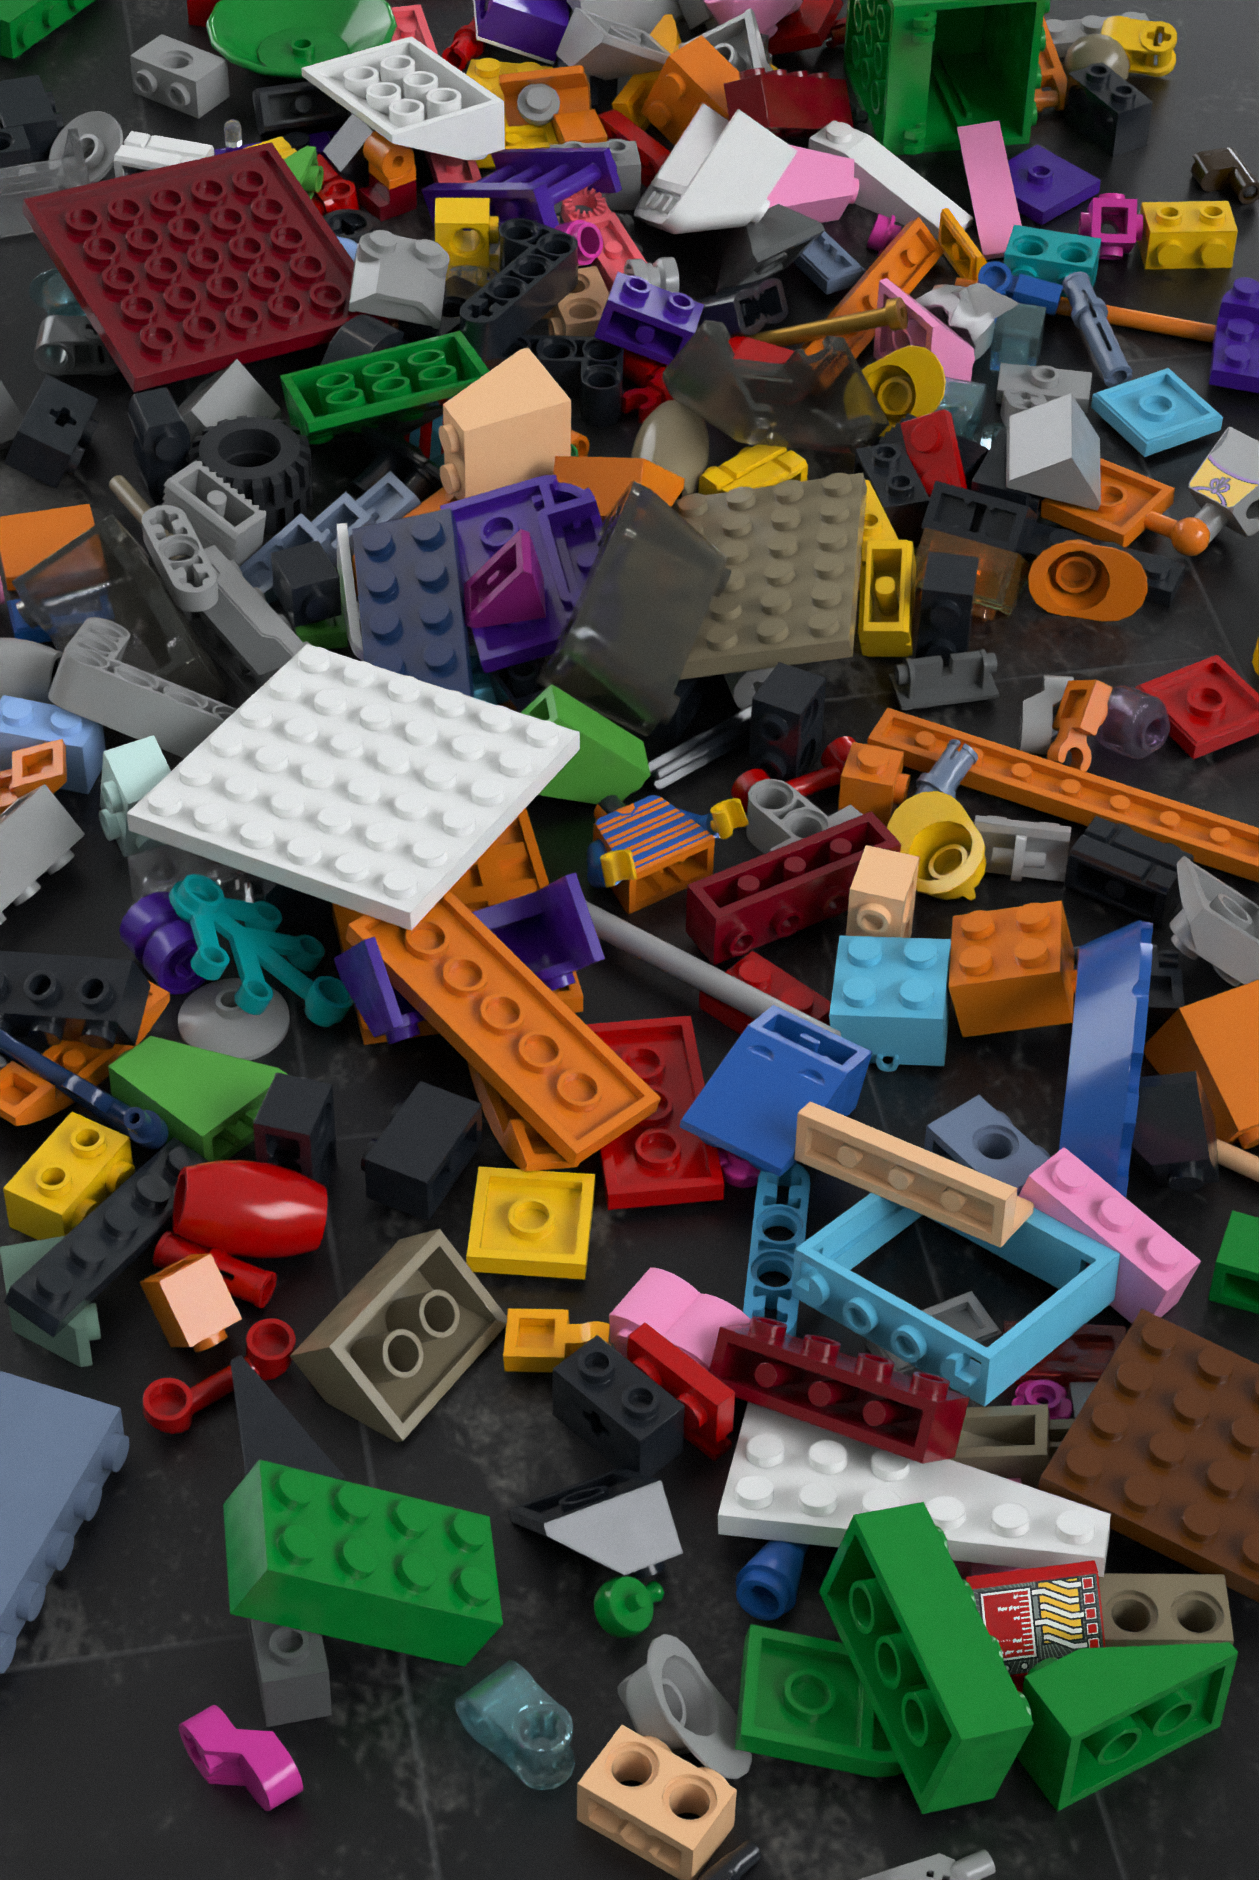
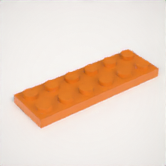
M450 890L412 931L368 915H364L348 924L345 939L352 946H355L361 941L375 936L391 985L572 1167L657 1111L661 1098Z

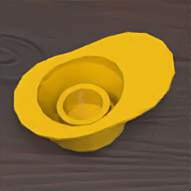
M914 345L897 349L878 361L869 364L857 373L849 386L847 404L850 417L855 425L866 434L884 437L886 432H890L891 427H895L897 422L900 423L901 419L906 417L907 413L915 417L933 413L944 397L946 380L943 366L937 356L925 347Z
M939 791L921 792L906 799L894 811L887 829L901 843L900 853L919 856L916 890L919 893L928 894L943 900L958 899L962 896L970 901L975 899L974 888L980 883L985 874V844L982 835L963 806L951 795Z

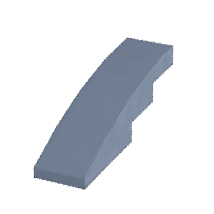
M389 471L356 501L345 492L312 522L300 513L239 568L243 577L253 588L258 587L263 592L269 604L278 600L273 589L272 552L319 541L337 570V524L347 523L352 561V556L355 554L352 529L401 519L419 506L421 502L407 486Z

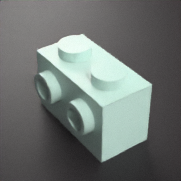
M154 735L103 751L100 807L102 810L99 811V820L106 838L109 841L116 839L124 857L138 852L150 854L162 849L166 845L160 841L129 831L127 812L171 772Z

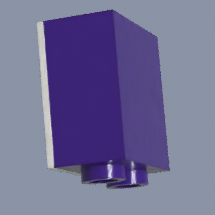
M473 0L476 40L551 65L554 64L557 57L556 52L569 23L571 6L566 0Z

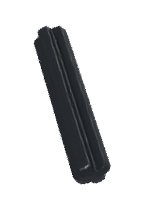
M752 704L648 761L651 776L646 779L645 783H648L653 790H661L750 740Z

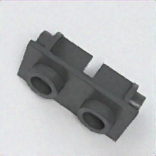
M985 649L950 654V662L947 667H943L941 655L916 659L905 658L903 659V664L895 665L894 673L888 676L901 711L996 699L1000 696L991 673L997 672V658L994 652L986 653Z

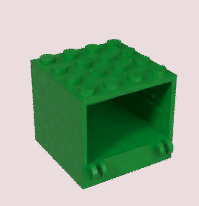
M848 0L843 68L862 111H866L869 114L867 123L874 139L895 156L961 150L957 127L999 120L1004 145L1029 143L1031 126L1037 124L1038 114L1034 98L1035 89H1040L1042 83L1041 68L1038 62L1039 53L1043 52L1046 47L1043 17L1044 14L1049 13L1050 0Z

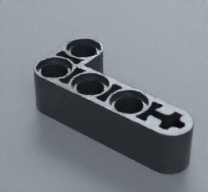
M514 218L501 224L499 227L501 272L460 307V331L482 361L498 357L578 285V241L575 237L525 218Z
M522 335L498 357L483 361L491 371L517 351L529 348L567 396L580 399V415L585 423L596 427H608L616 424L621 419L624 349L594 336Z

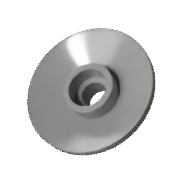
M102 111L87 112L70 121L58 134L50 150L48 163L52 178L66 189L96 183L104 178L114 166L115 153L123 145V133L118 121L110 114Z
M240 978L218 980L200 987L184 1001L178 1014V1030L182 1041L186 1045L251 1061L274 1050L285 1038L290 1025L288 1005L279 992L272 988L273 998L265 1011L260 1015L249 1014L243 1011L234 999L237 990L242 984Z

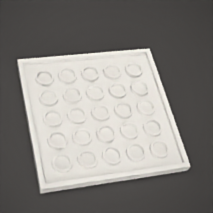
M306 644L127 812L128 829L131 832L412 931L580 750V732L556 725L551 721L541 720L510 710L504 706L494 705L464 695L458 691L426 683L412 676H405L374 666L365 661H358L328 651L322 647Z

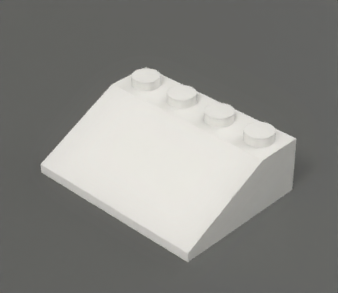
M412 36L302 68V76L393 144L464 160H481L486 158L488 154L505 149L504 101Z

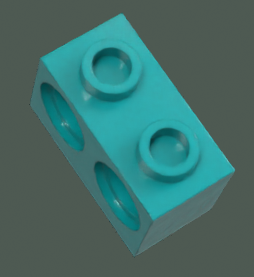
M1014 225L1004 254V264L1007 265L1014 276L1019 277L1021 273L1061 285L1068 275L1074 272H1085L1090 278L1089 281L1092 287H1094L1102 239ZM1062 291L1061 297H1067L1066 294Z

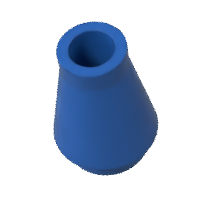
M769 1540L739 1571L736 1577V1597L740 1606L748 1614L761 1620H775L794 1607L804 1557L809 1549V1544Z

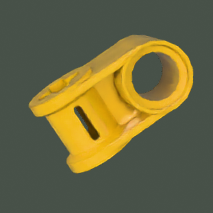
M1112 16L1104 20L1101 34L1117 40L1124 48L1129 59L1130 69L1128 72L1162 77L1174 69L1176 54L1173 49L1177 44V32L1172 25L1163 21L1130 19L1124 16ZM1159 33H1162V43H1158ZM1154 55H1158L1157 65H1154Z

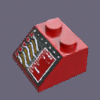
M1095 1560L965 1577V1581L969 1583L973 1590L976 1608L989 1634L994 1636L999 1642L1003 1653L1004 1665L1017 1691L1021 1693L1024 1677L1042 1660L1050 1657L1060 1659L1080 1648L1106 1647L1099 1576Z

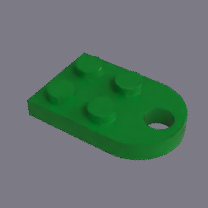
M750 1624L744 1639L735 1739L736 1750L870 1777H890L903 1773L843 1643Z

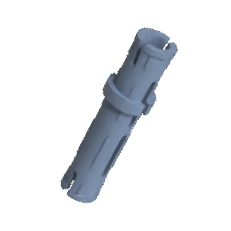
M1081 271L1074 272L1068 275L1062 282V285H1064L1063 292L1066 294L1072 307L1071 317L1074 325L1078 329H1082L1104 377L1105 384L1108 387H1114L1129 382L1132 378L1131 372L1133 371L1128 365L1118 340L1107 320V306L1101 298H1097L1089 281L1088 274Z

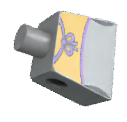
M1230 426L1222 434L1188 485V490L1201 508L1194 518L1202 520L1207 525L1210 532L1209 543L1224 526L1245 537L1253 536L1259 531V441Z

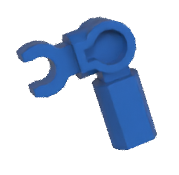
M997 261L988 262L983 265L979 271L977 283L986 284L993 291L1013 299L1019 303L1017 305L1019 307L1052 316L1056 315L1064 287L1061 284L1021 273L1019 277L1014 276L1006 264ZM999 317L994 319L996 326L994 335L996 334L998 329Z

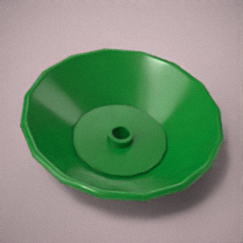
M220 0L215 4L206 22V28L211 46L231 64L286 85L308 82L302 76L303 67L390 43L396 31L397 23L391 5L385 0Z

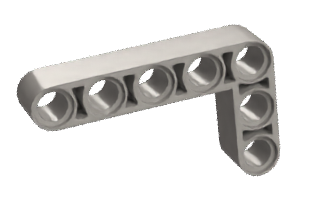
M98 617L88 618L67 644L48 693L49 700L56 706L138 740L154 735L160 749L182 758H186L237 710L121 662L130 638L128 630L107 619Z

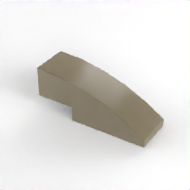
M1048 1404L967 1407L955 1458H950V1460L1003 1478H1021L1022 1484L1037 1489L1041 1475L1075 1419L1050 1420Z

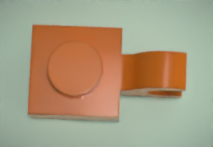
M1099 680L1068 681L1052 725V729L1058 731V734L1048 749V760L1064 763L1066 754L1070 750L1072 762L1069 767L1085 772L1088 770L1092 755L1087 744V736H1096L1098 728L1106 719L1108 713L1107 703L1113 687Z

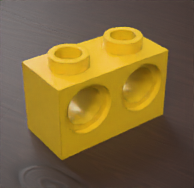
M435 198V242L440 244L450 258L446 280L456 275L483 287L499 273V254H490V244H499V216H490V198ZM466 228H467V229H472V230H471V231H464V230H461V229H466Z

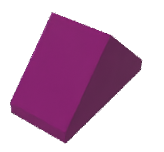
M520 529L464 583L466 626L481 628L546 618L544 576L530 532Z

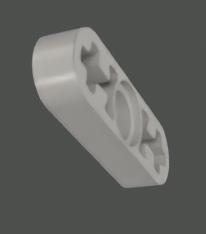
M160 505L150 508L142 516L143 540L175 605L188 612H200L210 609L217 603L219 598L217 574L185 512L171 505ZM164 529H167V531L169 533H173V535L166 537V532ZM177 555L191 556L190 559L182 561L169 560L170 557ZM194 579V584L196 587H193V585L187 583V581Z

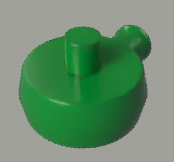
M622 1576L612 1578L603 1584L596 1593L594 1600L596 1618L600 1626L613 1637H635L651 1623L653 1603L663 1599L664 1590L656 1581H651L644 1586L633 1577Z

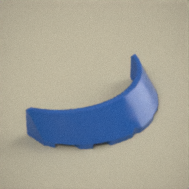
M1141 920L1078 947L1074 1014L1059 1150L1065 1147L1125 1198L1127 1195L1130 1155L1138 1109L1139 1082L1144 1055L1153 944H1151L1153 923L1142 922Z

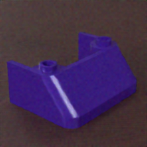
M576 872L565 875L536 892L472 912L552 991L576 983L573 972L605 959ZM375 936L361 941L334 958L340 979L374 1038L386 1035L390 1045L421 1034L418 1024L427 1020L391 985Z

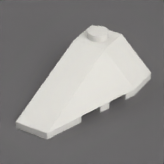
M833 120L809 138L808 149L854 159V178L859 179V191L854 204L889 218L891 215H894L896 217L895 221L903 225L920 217L937 240L942 209L948 208L965 231L973 225V217L870 135L852 128L847 123Z

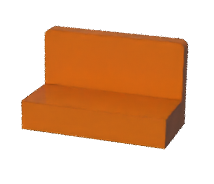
M582 65L499 75V85L504 94L506 120L509 127L530 125L522 118L517 108L519 93L530 84L543 83L549 85L557 92L560 99L558 114L591 110L590 84Z

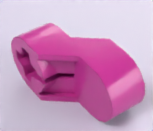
M216 1705L208 1707L179 1724V1733L184 1747L208 1784L245 1786L265 1811L272 1810L303 1791L302 1778L298 1768L273 1731L236 1729L224 1712Z

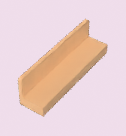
M811 1101L797 1114L794 1160L999 1248L1033 1214V1202L1017 1196L1018 1188Z

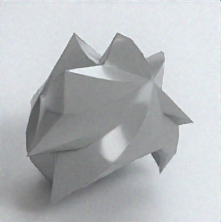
M975 283L968 287L946 284L934 285L932 291L914 299L949 326L962 339L967 341L974 348L975 360L980 358L991 346L996 327L994 319L1019 305L1013 299L993 291L986 284Z

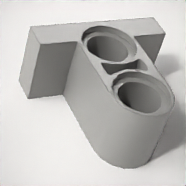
M764 779L751 786L748 792L747 820L749 824L746 826V834L748 840L763 854H766L863 814L850 804L828 817L788 783L777 779Z

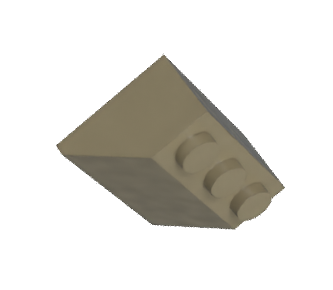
M440 1229L399 1239L290 1357L326 1403L389 1439L400 1442L411 1433L507 1324V1316Z

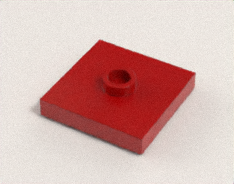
M802 0V5L795 12L783 17L776 24L778 27L777 32L768 40L762 42L765 56L821 47L843 6L842 0Z
M1218 655L1135 686L1133 700L1192 759L1259 733V694Z

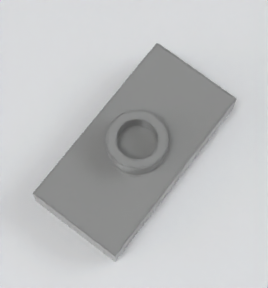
M1001 363L995 403L1002 404L1004 390L1008 389L1037 392L1045 396L1047 402L1072 393L1082 411L1088 413L1092 372L1056 369L1047 365L1036 367Z

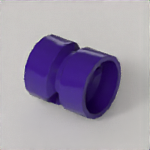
M169 892L152 893L141 898L130 907L121 922L119 929L120 939L137 960L143 964L157 984L173 995L187 993L202 985L207 979L197 975L191 967V959L198 949L191 924L183 921L176 914L169 900Z

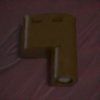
M1226 147L1206 150L1192 156L1195 162L1190 172L1203 190L1212 192L1232 189L1240 202L1244 204H1250L1259 199V181L1235 149Z

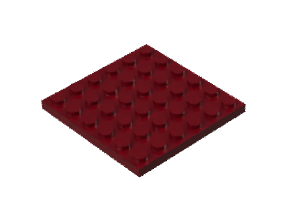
M272 142L23 199V215L133 392L219 371L228 367L236 359L241 364H246L332 341L338 330L350 319L358 315L367 314L348 311L354 261ZM368 314L388 324L389 318Z

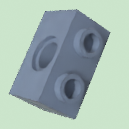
M980 1095L938 1118L926 1127L925 1150L1018 1188L1017 1196H1019L1028 1176L1051 1158L1044 1148L1033 1144L1023 1135L1005 1113L994 1109Z

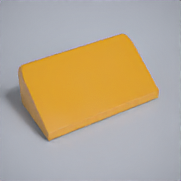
M948 208L942 209L938 243L945 251L943 254L960 278L978 281L979 271L987 261Z

